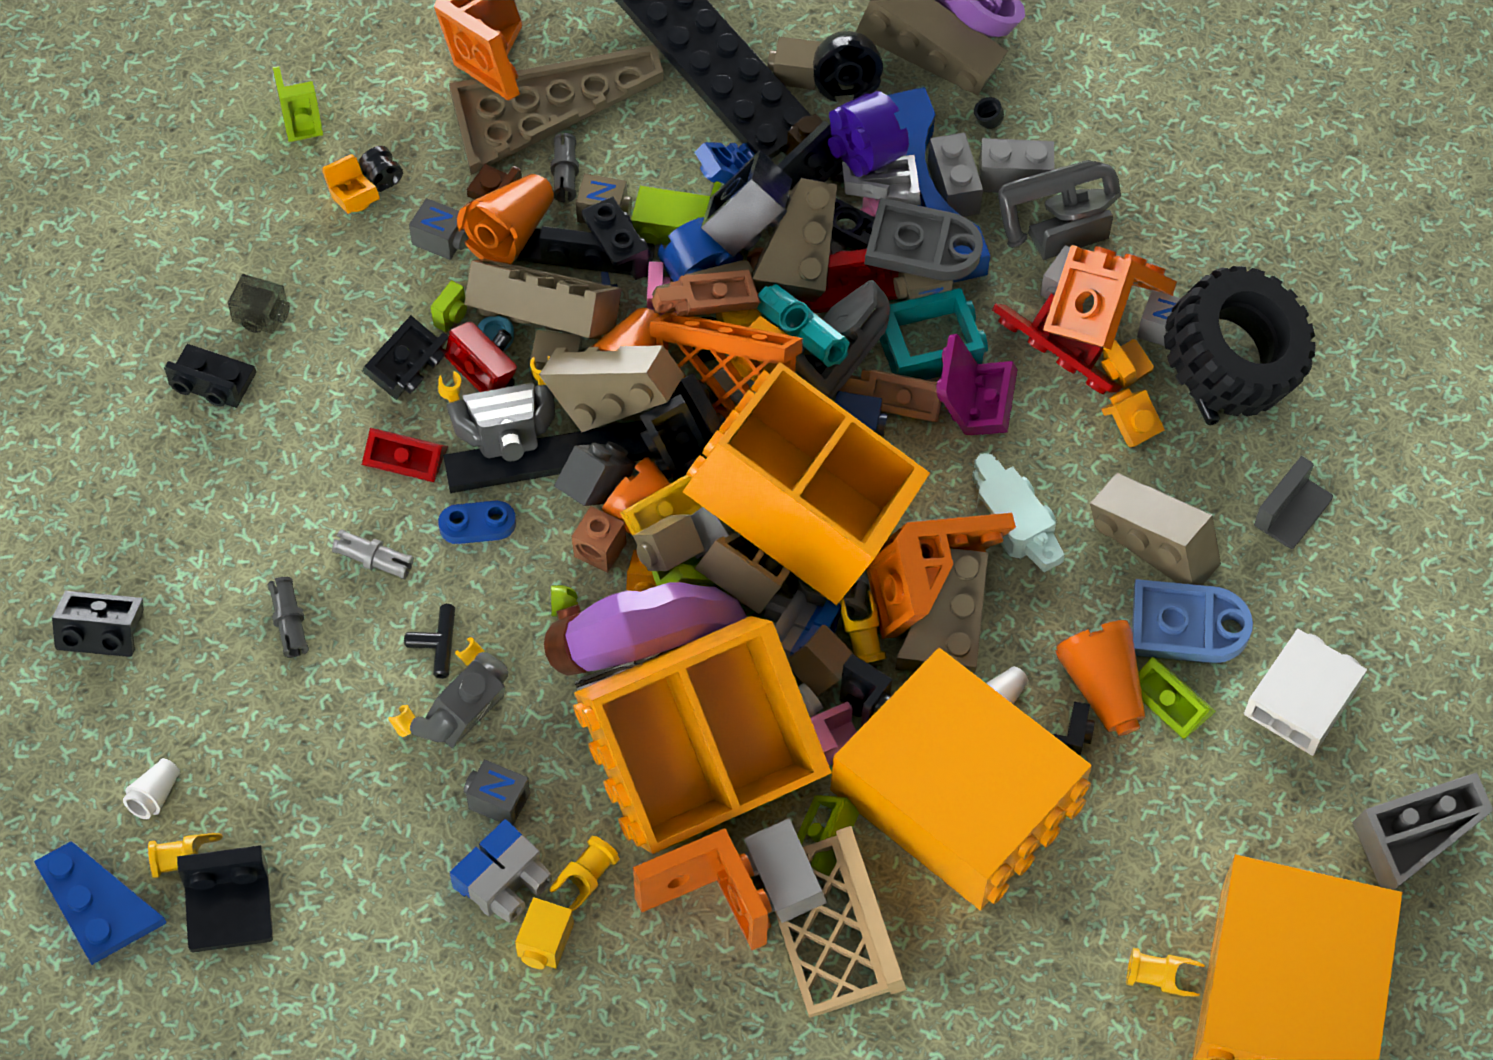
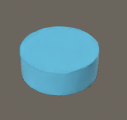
M488 316L477 326L491 341L499 330L503 329L509 332L512 339L505 349L514 341L513 325L503 316Z

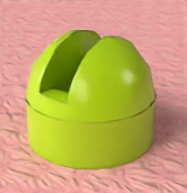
M551 585L552 617H558L556 611L578 605V596L575 590L569 586Z

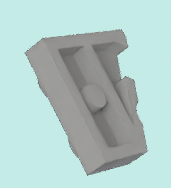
M915 155L903 156L895 162L861 177H856L847 164L842 162L845 194L873 199L884 198L921 205Z

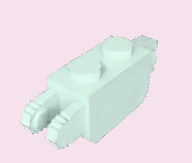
M989 452L979 454L974 461V468L976 470L972 474V480L979 490L976 506L977 513L979 515L1013 513L1016 528L1003 537L1004 541L1000 543L1009 556L1022 558L1027 555L1043 572L1060 565L1064 560L1065 554L1054 535L1056 518L1052 510L1047 505L1043 506L1035 496L1030 481L1026 477H1021L1013 466L1005 470L1001 463L995 460L996 457H993V454H989Z

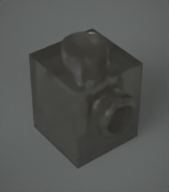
M246 274L241 275L227 302L232 322L240 324L248 331L254 333L264 331L274 334L279 322L284 323L290 311V303L287 302L283 285Z

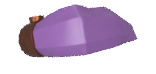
M669 582L648 588L642 592L626 590L611 594L595 602L582 612L579 604L556 611L559 620L552 623L545 634V655L550 665L558 672L566 676L630 663L685 645L745 619L747 616L736 598L717 587Z

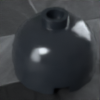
M853 31L836 32L828 36L817 47L813 60L814 82L819 92L834 102H837L835 96L854 95V100L865 94H872L879 88L881 83L880 77L883 73L881 55L874 42L865 35ZM837 83L844 86L854 85L853 89L842 90Z

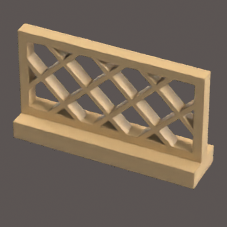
M852 826L837 830V836L803 847L810 865L816 853L833 849L837 863L830 876L814 869L813 871L817 879L826 883L822 889L825 899L832 886L848 893L850 900L842 915L821 905L811 910L804 926L801 928L788 921L781 923L776 913L809 1018L887 992L895 994L907 990ZM840 871H841V874H842L844 883H841V882H839V881L836 880V878H837V876H838V874H839ZM852 910H854L857 922L848 918ZM819 912L838 920L829 940L809 932ZM845 924L861 931L863 938L855 953L835 944ZM791 931L799 934L795 943ZM805 937L825 946L815 967L799 959L798 951ZM865 947L870 960L861 957ZM831 950L851 959L841 979L821 970ZM857 963H860L874 970L878 983L860 989L848 983V980ZM803 969L811 972L808 981H806ZM818 976L838 985L830 1000L814 1005L810 990ZM844 989L851 991L841 996Z

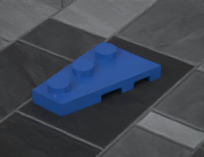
M704 142L694 152L702 164L700 170L703 175L713 183L718 181L723 184L755 155L747 143H743L739 147L736 143H730L726 147L722 143Z

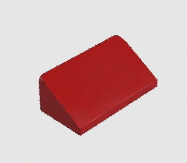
M466 322L450 330L446 351L448 352L444 357L479 392L505 388L515 374L517 365L473 322Z
M370 428L361 465L435 482L444 459L443 455L446 454L448 446Z

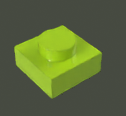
M451 280L430 306L434 327L447 332L453 323H459L464 318L467 311V305H464V286Z

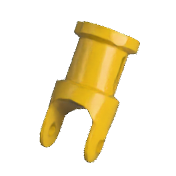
M868 591L871 613L864 619H849L844 597L840 602L845 632L850 634L853 652L866 663L887 658L886 652L881 651L877 634V627L880 625L876 603L870 591Z
M220 833L184 836L183 841L158 844L155 840L149 841L148 856L152 877L159 878L161 873L178 871L177 856L198 854L202 844L219 841L223 838V835Z
M597 836L589 838L587 841L588 847L575 862L571 861L568 863L549 889L551 893L555 892L569 878L579 888L580 893L569 906V909L573 911L579 908L598 887L597 880L610 865L617 864L620 860L616 850Z
M1133 947L1128 963L1126 985L1133 986L1135 982L1158 986L1165 993L1191 997L1200 996L1199 993L1179 990L1175 984V975L1179 965L1182 963L1205 967V965L1189 958L1169 954L1166 958L1140 953L1139 948Z

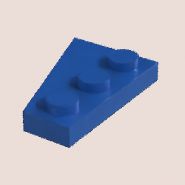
M72 841L34 861L91 965L167 923L162 915Z

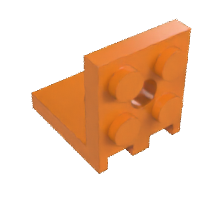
M1071 245L1043 330L1054 335L1111 350L1132 286L1155 290L1173 296L1177 281L1164 275L1166 269L1146 263L1147 260L1131 254H1125L1124 257L1116 256V252L1095 246L1093 252ZM1093 295L1094 305L1089 312L1084 313L1083 303L1086 298Z
M726 828L633 867L635 900L641 912H645L717 881L751 950L767 944V932L771 928L768 913L772 912L770 901L762 888L756 890L751 880V877L754 876L751 863L745 853L738 854Z

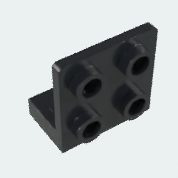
M261 845L177 856L178 873L185 888L187 939L190 952L267 943L273 940L268 864Z

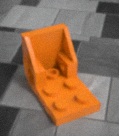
M436 0L434 9L454 65L508 101L520 94L516 83L518 74L507 56L523 26L515 1Z
M1013 513L907 522L892 534L866 569L871 593L877 607L882 639L898 637L929 614L953 566L950 548L986 552V549L990 546L1003 542V537L1016 528Z

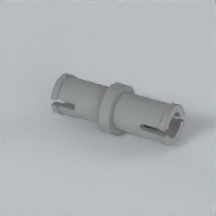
M343 529L337 534L340 541L335 539L332 546L333 553L362 562L364 568L372 570L375 567L404 580L409 573L406 569H411L414 561L413 556L383 546V542L374 538L372 541L348 533Z

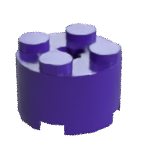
M876 91L872 94L860 96L829 112L832 135L828 139L830 151L835 158L841 157L856 177L872 173L907 154L909 147L907 127L902 130L900 129L894 115L899 109L889 96L881 91Z

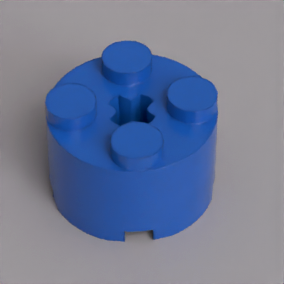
M704 217L691 220L675 229L668 236L671 242L664 249L661 244L658 249V258L663 262L664 268L672 282L678 281L680 276L741 261L743 256L739 252L733 257L701 228Z

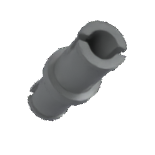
M560 133L553 140L554 159L551 161L550 169L554 176V199L564 203L565 191H568L569 202L576 197L575 176L579 173V162L575 159V136L570 133H564V145H562Z
M290 577L275 578L277 586L271 580L268 583V590L270 591L275 611L272 615L274 626L279 628L283 654L287 658L300 656L299 648H301L303 654H306L309 651V647L306 643L302 626L304 613L303 609L297 605L293 580Z

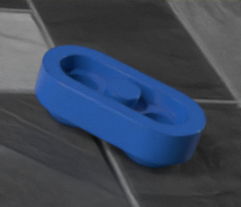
M503 501L465 503L445 508L438 518V525L441 536L449 543H475L507 538L515 530L516 517L514 509ZM499 514L502 516L498 520H493L490 518L492 515ZM456 518L463 519L459 524L452 523V520Z

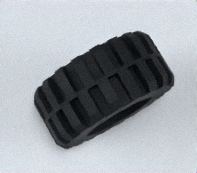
M1244 266L1216 269L1210 275H1205L1174 305L1172 313L1167 318L1165 325L1167 333L1164 335L1165 349L1170 350L1167 359L1170 367H1175L1178 373L1176 379L1181 386L1185 384L1191 390L1189 395L1197 401L1200 399L1207 402L1206 407L1214 411L1224 409V414L1239 416L1241 413L1244 416L1257 415L1261 411H1267L1303 382V378L1309 374L1312 368L1311 359L1315 357L1316 345L1315 342L1311 341L1315 337L1313 324H1308L1306 319L1309 313L1304 305L1300 306L1296 301L1298 296L1292 289L1287 291L1281 286L1282 281L1275 276L1270 278L1264 276L1265 271L1255 268L1247 271ZM1219 319L1237 324L1250 335L1258 349L1260 364L1245 360L1229 347L1221 333Z

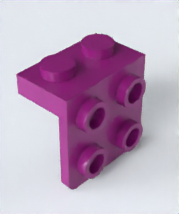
M958 334L949 335L947 347L942 351V376L936 385L938 399L944 403L951 414L952 420L958 424L964 435L1008 433L1018 371L1014 362L977 364Z

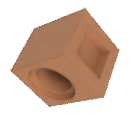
M590 506L571 536L574 557L607 573L627 543L625 522Z

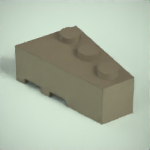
M736 531L727 537L722 536L715 540L694 568L758 614L762 612L790 573L788 569Z

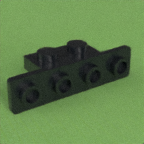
M542 226L541 229H535L516 261L631 275L625 264L618 267L613 266L593 233ZM647 243L651 252L648 266L649 262H653L655 245L652 243Z

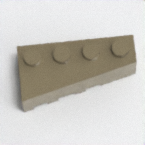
M870 0L856 30L857 33H861L873 41L875 45L977 96L997 71L1008 50L986 35L969 28L954 13L935 0Z
M479 259L472 260L470 264L464 305L477 308L476 313L485 316L496 317L498 314L509 316L513 322L522 324L535 323L553 331L569 332L590 339H601V335L607 334L616 326L622 288L494 260Z

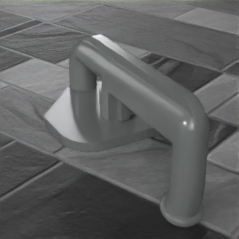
M1086 160L1003 185L998 193L1004 230L1008 238V246L1011 248L1020 246L1028 237L1021 230L1016 205L1061 192V194L1045 201L1046 210L1058 219L1066 221L1077 220L1102 213L1121 197L1119 178L1116 171L1108 164ZM1102 178L1104 189H1075L1076 185Z
M874 280L867 281L831 307L822 319L841 335L847 337L850 342L847 351L848 355L840 365L834 364L826 367L822 374H820L804 355V347H802V353L796 356L795 372L828 398H833L837 395V391H840L886 331L890 315V303L886 294Z

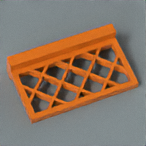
M675 312L665 313L650 321V336L656 337V345H663L667 351L668 342L676 343L686 357L677 364L678 367L681 369L689 361L702 376L701 381L703 383L706 382L719 400L712 404L716 413H720L725 419L736 407L730 398L731 395L737 390H740L743 395L748 390L752 391L747 382L755 375L759 377L763 370H765L764 368L770 363L778 365L781 362L795 373L796 356L802 353L803 338L695 316H678ZM703 349L710 350L720 363L711 371H709L697 355ZM736 356L743 357L753 369L744 379L731 363V360ZM722 368H724L736 384L727 393L714 377Z

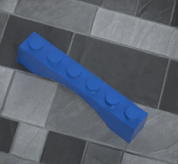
M922 87L887 95L899 109L894 115L900 129L902 130L907 127L909 147L905 156L915 155L921 205L918 206L959 214L939 194L929 176L925 153L934 132L935 112L926 88ZM976 224L974 225L980 231L983 240L980 262L973 272L963 278L953 280V283L988 275L990 253L980 227ZM963 245L954 248L960 254H970L973 252L969 247Z

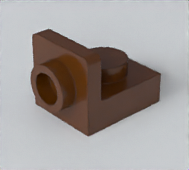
M484 164L467 188V197L475 200L521 179V168L513 166L507 174Z

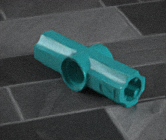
M778 284L769 287L765 286L758 294L760 303L757 310L786 334L803 338L802 347L827 367L834 364L840 365L847 357L850 344L848 339L818 317L805 303L795 299Z

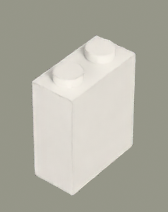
M1297 628L1249 698L1244 715L1314 756L1360 687L1367 669L1361 666L1355 658L1341 654L1325 645L1318 636L1307 634Z

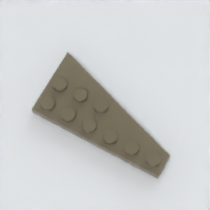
M650 45L518 70L516 83L520 94L509 101L476 79L449 83V88L472 175L480 171L484 164L490 166L663 81L664 71L656 46Z

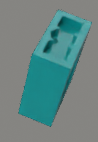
M962 288L890 304L888 325L879 340L892 373L924 380L942 376L943 349L910 357L899 326L955 313L967 343L965 345L977 364L983 363L984 352L988 351L987 338L983 330L978 331L975 324L976 311L971 300L966 301Z

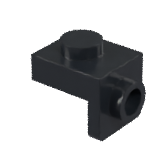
M1074 701L1067 736L1052 735L1081 756L1083 743L1091 744L1095 721L1088 719L1090 704Z

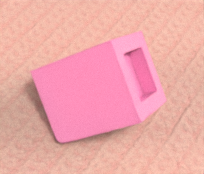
M849 702L810 717L829 766L833 764V756L857 732L851 722L852 707Z

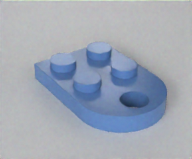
M1135 580L1132 633L1136 656L1221 663L1235 658L1247 646L1253 627L1252 615L1245 602L1233 592L1214 586ZM1225 620H1234L1241 625L1242 631L1230 633L1222 627L1221 623Z

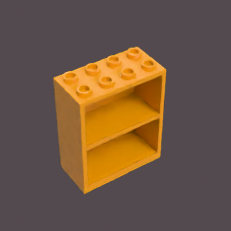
M779 362L771 374L763 370L750 388L755 394L748 390L735 407V410H732L721 425L720 430H717L702 452L707 458L705 459L699 455L689 468L686 475L692 479L683 490V493L837 605L875 559L930 472Z
M749 616L574 692L578 702L573 705L577 720L582 728L588 726L593 739L592 742L588 743L591 755L598 766L603 764L608 779L603 781L605 790L613 804L618 802L623 817L618 818L621 830L628 841L633 839L637 847L641 846L652 854L832 773L773 621Z
M939 647L833 756L830 790L838 797H847L864 818L981 911L989 901L994 905L1000 901L1009 888V884L1006 882L1015 873L1022 876L1035 860L1033 853L1041 844L1047 848L1056 839L1061 831L1058 825L1066 817L1072 820L1080 813L1086 804V800L1083 797L1091 786L1088 778L1092 765Z
M1235 854L1222 885L1192 1060H1379L1403 892Z

